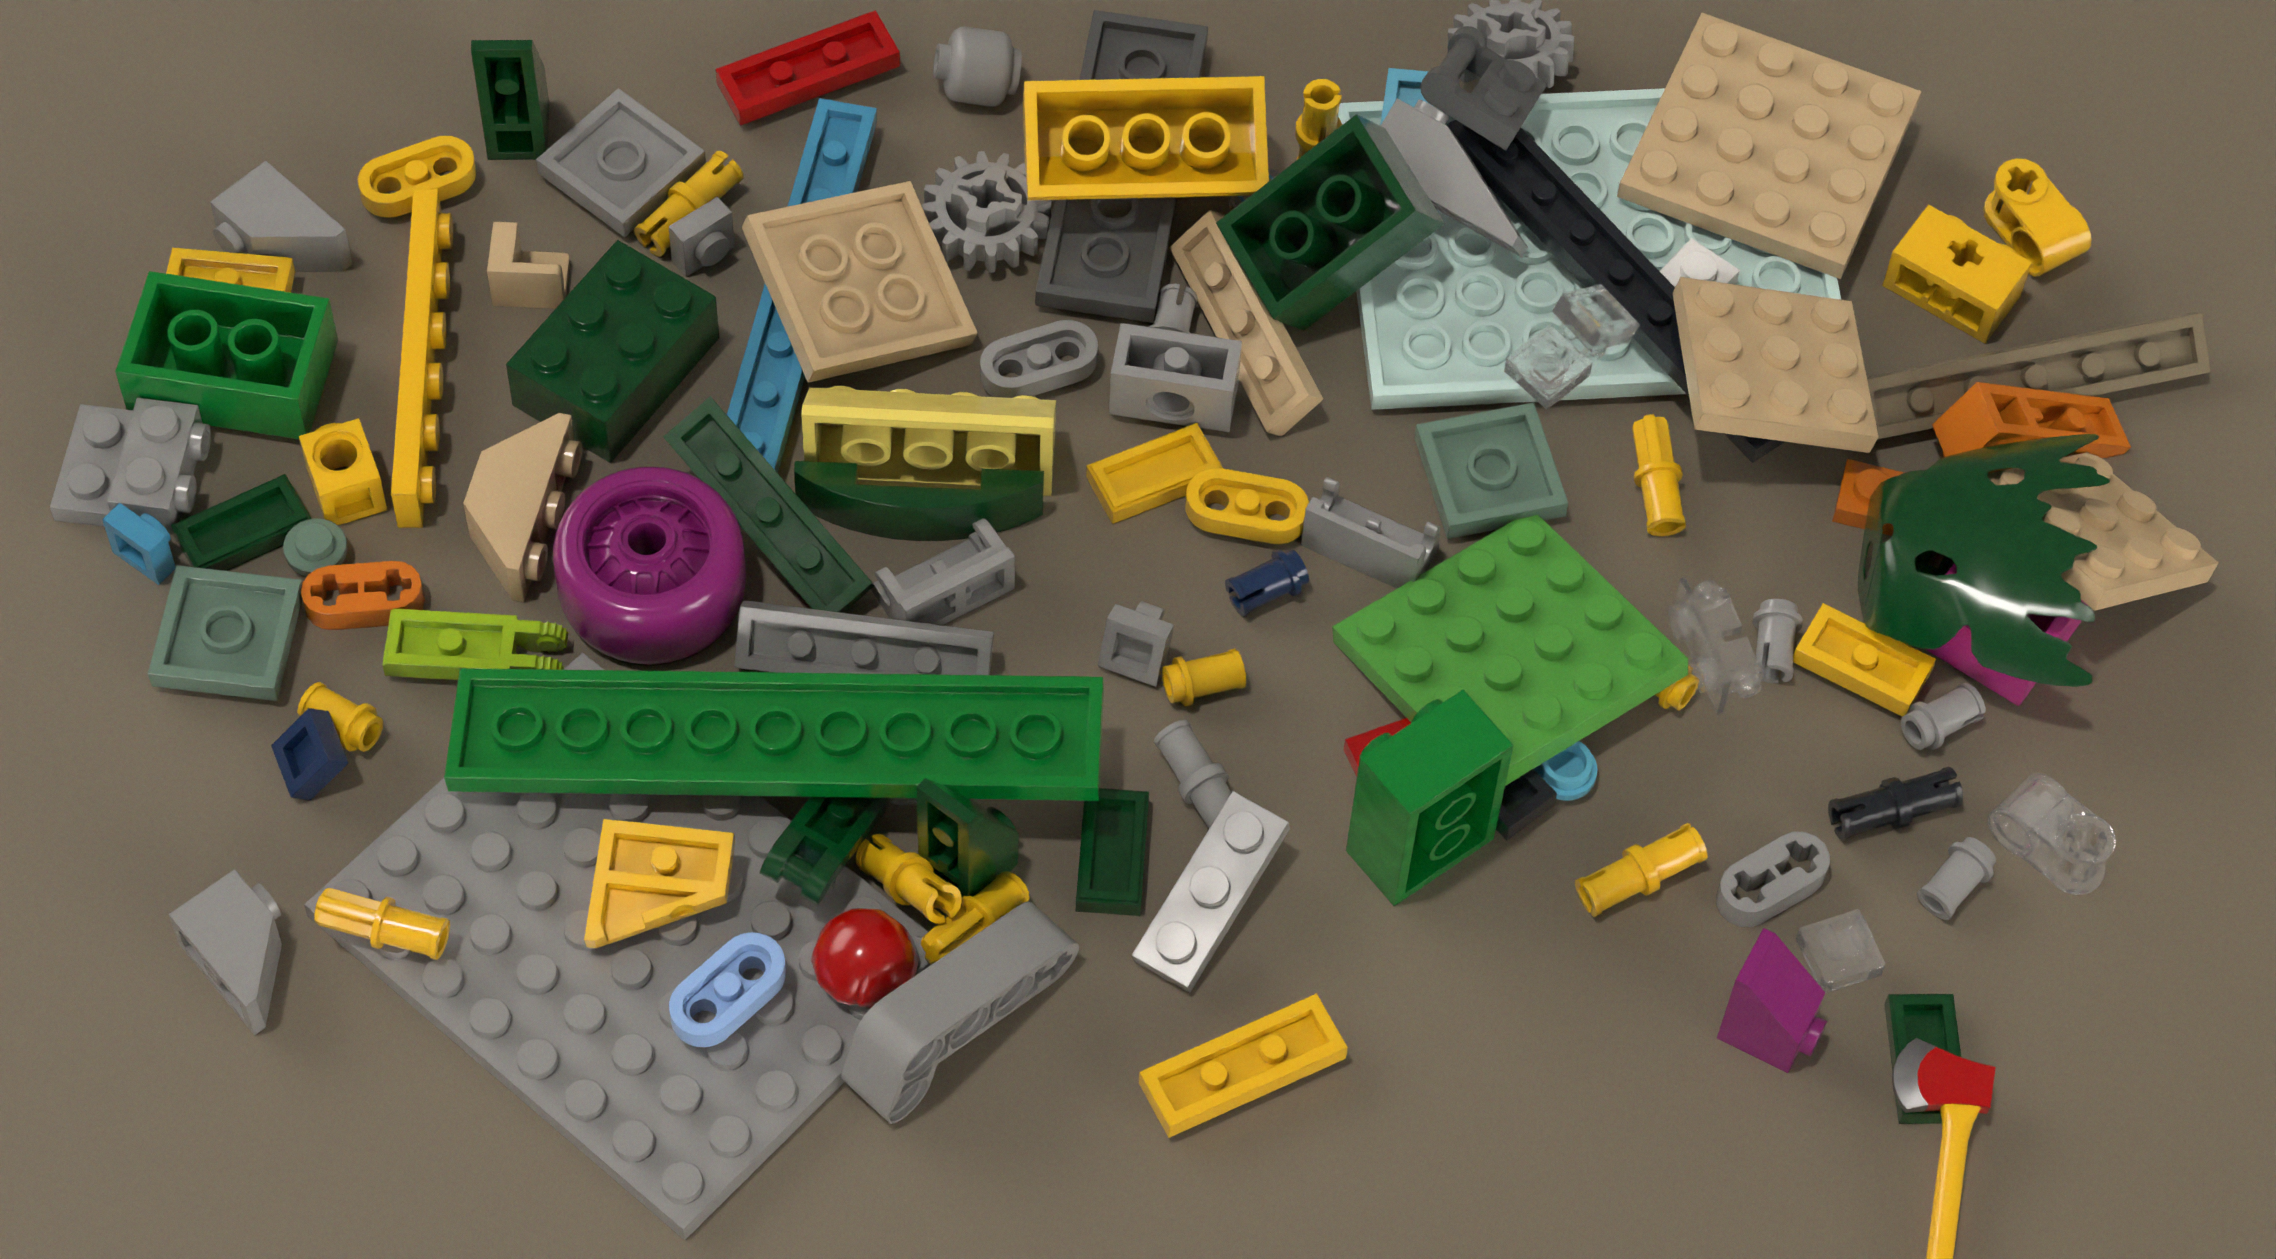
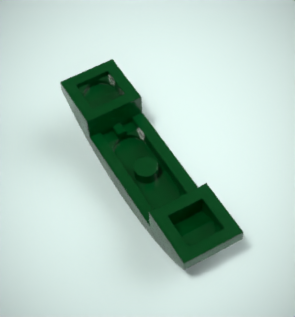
M795 461L794 463L795 494L814 516L834 525L872 536L909 541L968 539L970 534L976 532L972 524L983 518L991 524L997 533L1025 524L1043 515L1044 471L982 469L980 490L858 485L857 463Z

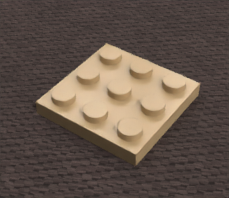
M911 181L747 215L743 223L742 230L808 383L970 346L978 334Z
M1680 277L1672 294L1695 430L1858 452H1871L1879 436L1852 301Z
M2088 452L2063 457L2059 460L2060 462L2094 467L2097 470V474L2110 480L2108 484L2102 486L2047 490L2037 497L2040 501L2049 503L2052 506L2042 517L2044 522L2057 526L2097 545L2096 550L2076 556L2073 568L2061 575L2065 582L2080 591L2081 600L2096 611L2209 581L2219 562L2201 548L2200 541L2193 534L2184 529L2177 528L2156 510V504L2148 496L2132 490L2115 476L2108 462ZM2012 468L1989 473L1987 477L1996 485L2017 484L2024 479L2025 471L2019 468Z

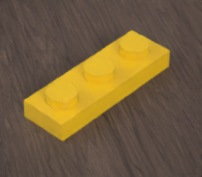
M1316 993L1140 1071L1139 1085L1165 1133L1170 1138L1346 1059L1348 1047Z

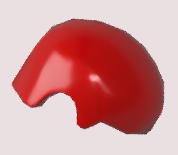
M863 908L850 909L831 919L820 931L811 958L818 984L827 994L839 1003L847 1005L856 1004L867 1008H872L883 997L916 976L920 960L911 935L901 923L880 909Z

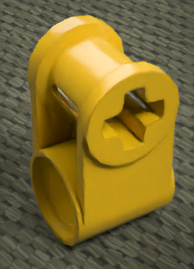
M2015 158L2004 162L1998 168L1994 178L1995 190L1988 195L1985 201L1983 215L1988 225L1997 232L2007 246L2013 248L2019 255L2032 262L2029 271L2030 275L2034 277L2041 276L2089 250L2092 239L2086 220L2074 206L2069 204L2038 164L2027 159Z

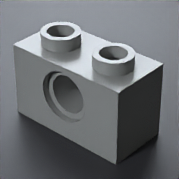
M1121 323L1111 369L1109 414L1184 426L1198 423L1200 428L1230 432L1239 382L1242 341Z

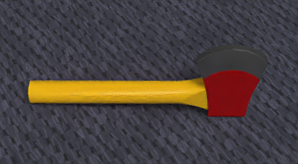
M1915 1038L1906 1045L1897 1057L1892 1071L1893 1090L1898 1104L1905 1113L1940 1111L1942 1138L1926 1259H1953L1968 1140L1978 1113L1987 1114L1991 1108L1996 1067L1956 1056Z

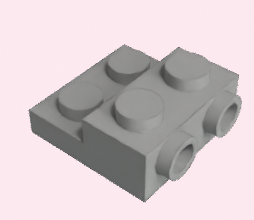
M144 398L136 399L133 410L80 404L50 505L54 521L104 527L102 519L115 506L121 503L138 516H141L143 513L153 516L166 528L170 535H173L171 525L181 521L183 512L190 513L194 507L197 488L196 478L193 476L197 460H206L210 448L209 424H203L198 405Z

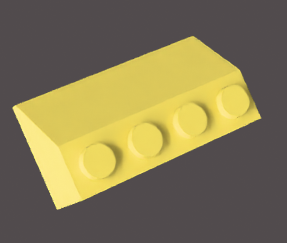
M833 386L830 388L809 387L802 404L804 461L857 463L858 485L981 490L982 469L1044 471L1043 496L1052 495L1056 400H1039L1036 397L1027 395L1001 398L982 397L968 392L944 395L916 393L908 389H895L886 392L855 390L847 386Z

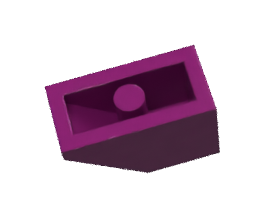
M1765 928L1762 929L1735 980L1717 1039L1789 1073L1799 1052L1811 1057L1824 1032L1828 1021L1817 1015L1826 992L1776 933Z

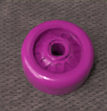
M637 467L610 474L596 481L577 496L564 513L555 534L553 563L558 597L564 614L572 628L585 642L614 659L633 664L656 665L671 663L693 656L714 643L727 630L742 604L746 585V565L743 537L738 520L727 501L716 490L688 473L665 467Z

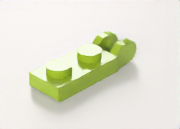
M393 609L390 612L382 665L385 676L458 680L460 668L564 670L562 662H559L558 659L545 657L544 655L538 657L537 655L516 654L517 645L530 652L548 651L549 653H557V651H563V648H566L569 632H567V628H563L562 625H558L556 622L550 623L548 621L543 623L542 621L518 620L517 615Z

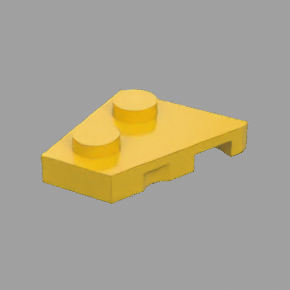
M603 819L584 936L586 947L599 948L726 904L736 843L734 833Z

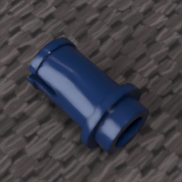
M1281 549L1272 552L1271 560L1234 578L1231 577L1225 580L1226 591L1228 593L1235 591L1236 595H1232L1229 598L1241 616H1245L1250 611L1287 593L1291 596L1301 594V586L1309 583V575L1303 560L1295 550L1292 549L1286 553Z

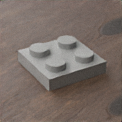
M618 88L540 155L536 162L538 174L623 237H626L639 223L643 222L669 198L668 190L676 182L685 183L706 163L705 150Z

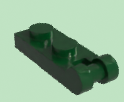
M810 797L770 849L762 864L760 874L776 883L783 878L802 889L800 896L819 905L835 878L883 816L891 798Z

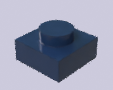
M308 708L271 745L291 798L311 800L349 763L330 713L325 710Z

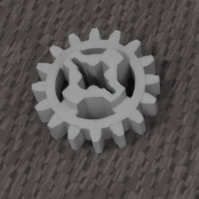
M1489 0V7L1486 8L1471 3L1468 5V16L1456 14L1454 16L1453 28L1448 29V43L1459 28L1471 26L1478 29L1486 39L1487 48L1507 60L1523 63L1533 71L1536 78L1546 83L1548 88L1554 86V75L1566 76L1568 74V62H1573L1574 36H1571V22L1560 21L1561 11L1558 8L1550 9L1546 12L1542 11V0H1534L1530 4L1521 2V0H1510L1507 4H1501L1499 0ZM1465 69L1460 77V80L1464 83L1481 79Z
M978 151L976 163L968 164L961 156H957L954 158V172L951 173L939 167L935 171V185H925L924 204H922V208L938 244H942L944 258L946 261H949L957 255L963 256L964 270L970 271L976 261H985L986 269L989 273H993L996 270L997 260L1005 259L1011 267L1015 268L1019 266L1020 251L1034 256L1038 253V239H1047L1049 219H1051V200H1027L1025 163L1015 169L1009 167V154L1003 153L997 162L993 163L988 162L984 151Z

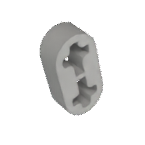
M1794 831L1779 837L1732 864L1724 871L1716 894V906L1720 914L1729 923L1739 927H1754L1814 894L1822 886L1830 864V854L1825 843L1810 833ZM1790 855L1797 862L1804 861L1805 859L1811 862L1808 873L1801 867H1795L1781 875L1786 868ZM1765 884L1760 890L1756 903L1749 897H1744L1740 900L1734 897L1738 885L1748 892Z

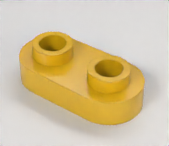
M437 136L376 157L367 162L358 175V187L362 204L374 215L391 218L412 212L413 189H438L440 202L458 196L467 191L475 181L476 166L474 154L471 147L460 138ZM451 171V173L439 175L442 172ZM388 191H397L390 194H384Z
M1209 468L1200 471L1189 481L1186 490L1185 509L1189 520L1203 531L1270 544H1285L1294 541L1303 533L1305 509L1309 504V500L1301 487L1285 479L1224 468ZM1218 503L1223 505L1225 509H1211L1207 505ZM1279 514L1285 517L1286 520H1271L1268 516Z

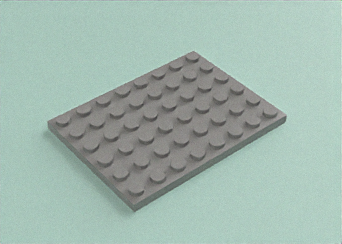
M582 652L564 670L604 669ZM443 778L304 904L307 916L315 922V907L319 896H321L325 889L333 888L380 902L385 897L395 899L396 906L438 918L444 917L449 919V937L444 952L438 960L384 944L381 949L373 948L369 939L322 926L319 927L684 1240L845 1082L841 1078V1073L855 1030L864 1015L871 1008L860 1007L856 1004L847 1005L839 1003L818 984L811 958L822 928L831 919L850 909H880L901 923L911 935L920 959L916 975L931 965L924 958L926 952L920 945L922 937L928 931L846 865L835 878L819 905L800 896L802 889L783 878L776 883L761 875L760 869L767 854L791 822L761 796L448 792L445 779ZM603 819L734 833L736 843L727 903L599 948L586 947L584 936ZM755 932L765 934L774 939L782 948L785 957L786 978L781 990L723 1042L710 1047H696L682 1041L675 1034L670 1020L669 1001L675 988L735 936ZM750 968L744 971L741 976L747 980H756L764 972L757 968ZM701 1011L695 1014L692 1019L699 1023H707L713 1020L716 1015L710 1011Z

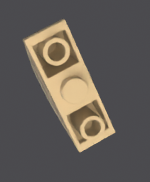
M558 413L481 451L463 502L470 538L511 600L524 602L531 580L540 581L543 576L548 555V547L544 542L549 528H558L564 512L565 494L561 492L566 477L575 478L580 466L582 443L574 440L572 418L568 414Z

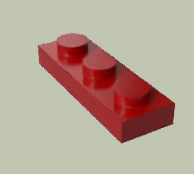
M874 10L716 68V83L741 126L900 67V51L877 11Z

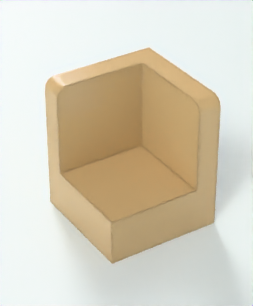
M493 222L487 267L492 305L556 309L567 296L570 270L569 255L559 252L522 251L518 223Z

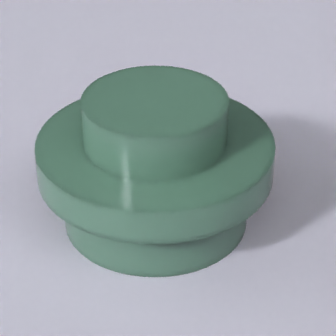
M309 519L298 523L288 532L284 540L283 550L288 565L295 572L307 577L308 574L317 568L341 565L346 558L348 546L345 534L338 525L325 519Z

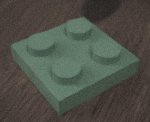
M1534 402L1416 424L1414 439L1447 539L1498 530L1513 520L1539 515L1543 520L1566 516L1568 500Z
M176 565L148 670L151 686L278 701L303 600L301 580Z

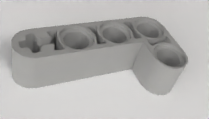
M1025 902L1017 906L874 1004L864 1015L855 1030L842 1069L841 1078L887 1122L892 1124L902 1120L926 1095L938 1063L1059 979L1075 960L1079 951L1078 943L1032 902Z

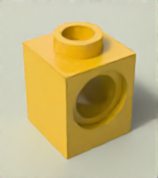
M359 418L344 423H329L319 427L314 432L299 436L306 469L325 520L341 525L387 511L381 478ZM343 466H348V467H349V468H347V469H345V470L334 471V469L339 468V467H343Z

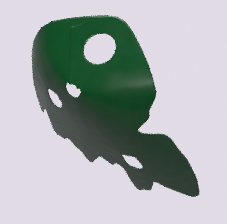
M2096 434L2048 437L1970 450L1939 459L1926 470L1906 472L1881 482L1870 497L1858 571V595L1866 627L1874 632L1914 647L1936 649L1950 641L1963 626L1968 625L1971 628V652L1985 668L2015 678L2054 686L2080 687L2092 684V675L2068 661L2067 654L2071 650L2072 645L2043 632L2027 615L2067 617L2086 622H2094L2095 620L2093 610L2081 602L2080 591L2065 582L2061 575L2073 568L2076 556L2096 550L2097 545L2057 526L2044 522L2042 517L2052 506L2049 503L2040 501L2037 497L2047 490L2084 488L2108 484L2110 480L2097 474V470L2094 467L2059 461L2068 454L2097 440L2099 436ZM2005 468H2019L2025 471L2024 479L2017 484L1996 485L1990 481L1987 475L1990 471ZM1887 523L1892 524L1894 527L1893 535L1888 541L1883 543L1882 527ZM1872 542V562L1869 575L1865 579L1866 558ZM1928 550L1937 552L1953 560L1957 566V573L1934 576L1917 572L1915 557Z

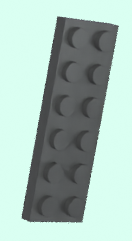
M1094 10L1079 80L1200 78L1208 40V26ZM1178 197L1054 200L1036 287L1035 305L1154 323Z

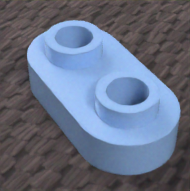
M755 932L735 936L723 945L673 991L669 1001V1012L675 1034L685 1043L696 1047H710L726 1040L768 1003L783 987L786 978L784 953L780 945L771 937ZM750 968H757L764 972L756 980H747L741 976L744 971ZM701 1011H710L716 1015L713 1020L707 1023H699L692 1019L695 1014Z

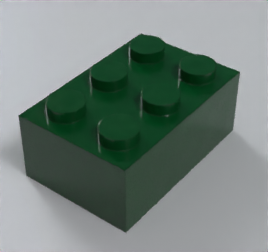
M1357 114L1216 222L1273 319L1303 331L1445 224L1386 128Z
M617 240L506 363L512 405L540 422L558 413L571 415L574 440L580 441L582 447L611 463L720 338L716 296Z

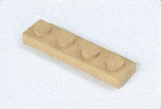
M1209 210L1169 248L1190 288L1195 291L1198 297L1197 301L1216 337L1242 341L1239 381L1266 432L1282 437L1323 400V397L1284 324L1273 319L1218 228L1216 222L1225 215Z

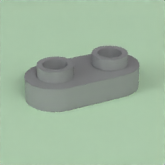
M1060 320L995 340L984 349L981 355L980 379L982 386L993 397L1013 398L1021 395L1035 396L1080 382L1089 377L1096 368L1098 360L1097 337L1087 325L1081 322ZM1069 355L1076 359L1065 362L1060 360L1059 357ZM1006 373H1015L1019 376L1010 378L1004 377L1002 375Z

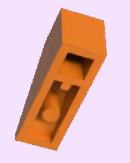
M1976 382L1932 424L1942 447L1944 457L1994 445L2081 434H2096L2099 438L2065 457L2088 452L2103 459L2123 455L2131 448L2109 398ZM2005 468V469L1993 470V471L1988 472V474H1989V473H1993V472H1998V471L2007 470V469H2012V468Z

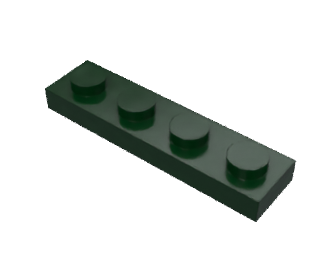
M711 396L663 436L696 476L710 485L727 501L742 529L812 609L844 613L875 586Z

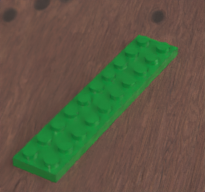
M460 668L444 779L448 792L917 798V786L924 778H927L959 792L968 799L1099 801L1104 683L1103 677Z

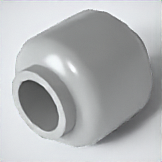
M966 26L958 27L951 34L948 45L938 43L936 47L933 78L943 80L946 97L951 101L990 107L998 106L1004 101L1007 94L1015 95L1021 72V50L1013 48L1011 39L1005 32Z

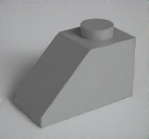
M266 160L210 202L216 224L213 235L225 252L293 258L295 272H344L353 265L346 229Z
M234 869L169 914L179 945L255 1036L266 1028L282 947L275 919L281 916V912L272 896L260 883L250 888Z

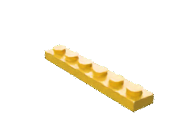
M413 189L391 497L398 528H423L424 504L435 503L436 498L435 467L427 466L428 451L439 450L438 414H431L432 400L442 399L443 370L442 364L434 363L435 349H445L447 335L445 312H438L439 299H448L450 293L448 262H441L442 249H452L453 246L452 214L442 213L438 189Z

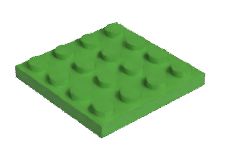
M1539 515L1513 520L1419 575L1415 582H1407L1332 626L1334 644L1410 722H1412L1417 712L1429 702L1436 699H1441L1444 702L1464 689L1514 745L1505 786L1688 675V657Z

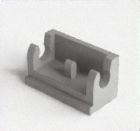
M1326 477L1322 487L1321 498L1312 497L1305 509L1301 546L1394 588H1399L1409 581L1415 582L1419 575L1428 570L1440 547V526L1427 522L1424 532L1420 533L1338 496L1340 483L1330 477Z
M983 518L972 524L976 532L970 534L968 540L896 576L887 567L876 571L875 576L878 581L874 582L875 586L872 588V593L890 619L944 625L1015 589V555L1009 547L1005 546L991 524Z

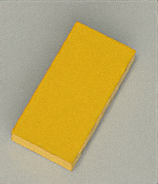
M1198 423L1086 465V478L1111 523L1114 524L1186 496L1188 483L1193 476L1205 469L1223 467Z

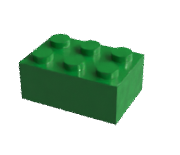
M149 271L115 370L126 410L134 409L137 398L198 405L203 424L299 439L300 435L310 433L338 343L330 299Z
M1464 689L1444 702L1441 699L1429 702L1417 712L1411 724L1393 736L1390 733L1379 735L1360 754L1346 852L1393 906L1492 841L1495 836L1514 745Z

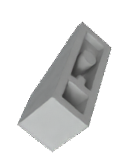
M1397 98L1381 126L1388 131L1435 209L1522 258L1528 246L1460 141L1449 127L1445 125L1449 116L1423 100L1418 99L1416 105L1412 107Z

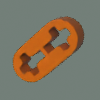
M401 561L329 565L317 568L308 574L301 588L307 618L313 625L326 630L388 626L391 610H422L425 601L419 573L413 566ZM390 586H402L400 599L388 601L387 595H389ZM338 590L339 595L336 598V604L331 606L324 605L323 600L326 599L327 591Z

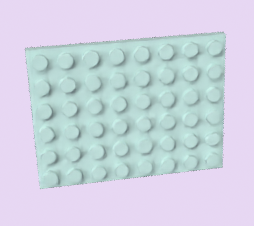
M1665 88L1541 94L1522 124L1521 128L1659 271L1692 238L1740 270L1736 285L1841 300L1836 277L1617 197L1620 181ZM1384 101L1340 103L1338 117L1342 125L1356 114L1380 125ZM1449 116V119L1445 125L1454 121L1455 119ZM1492 189L1491 191L1528 246L1522 258L1437 210L1445 224L1356 291L1371 410L1686 394Z

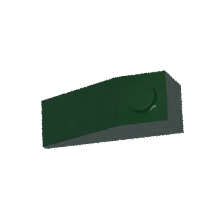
M471 40V56L487 159L536 160L548 148L549 97L545 67L533 40Z
M927 778L921 781L917 786L918 854L930 862L933 872L946 882L956 886L961 892L962 897H974L996 879V876L1001 872H1011L1018 864L1019 833L1016 831L1012 821L994 807L985 809L973 799H968L953 789Z

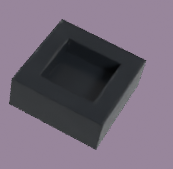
M1534 769L1505 786L1496 830L1506 841L1555 805L1557 793Z

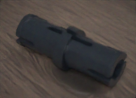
M1945 767L1940 771L1902 782L1899 778L1892 777L1882 780V784L1877 789L1841 799L1835 798L1830 800L1828 804L1831 825L1842 822V826L1836 827L1834 830L1841 840L1887 825H1892L1894 829L1904 828L1910 825L1912 818L1951 807H1960L1963 804L1962 786L1960 781L1949 785V781L1957 777L1956 772L1951 767Z

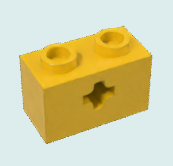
M1928 204L1892 251L1882 286L1986 344L2021 297L2032 262L2019 255L2013 248L2005 244H1999L1970 228L1958 217L1947 215Z

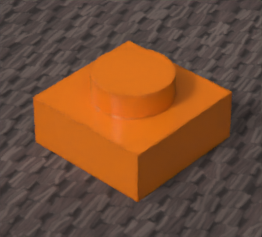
M1847 459L1832 522L1865 529L1869 501L1873 492L1881 482L1905 472ZM1889 523L1884 524L1882 534L1892 536L1894 532L1893 525Z

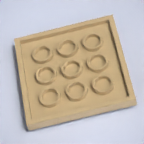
M1701 13L1620 181L1617 197L1841 279L1915 113L1922 91Z

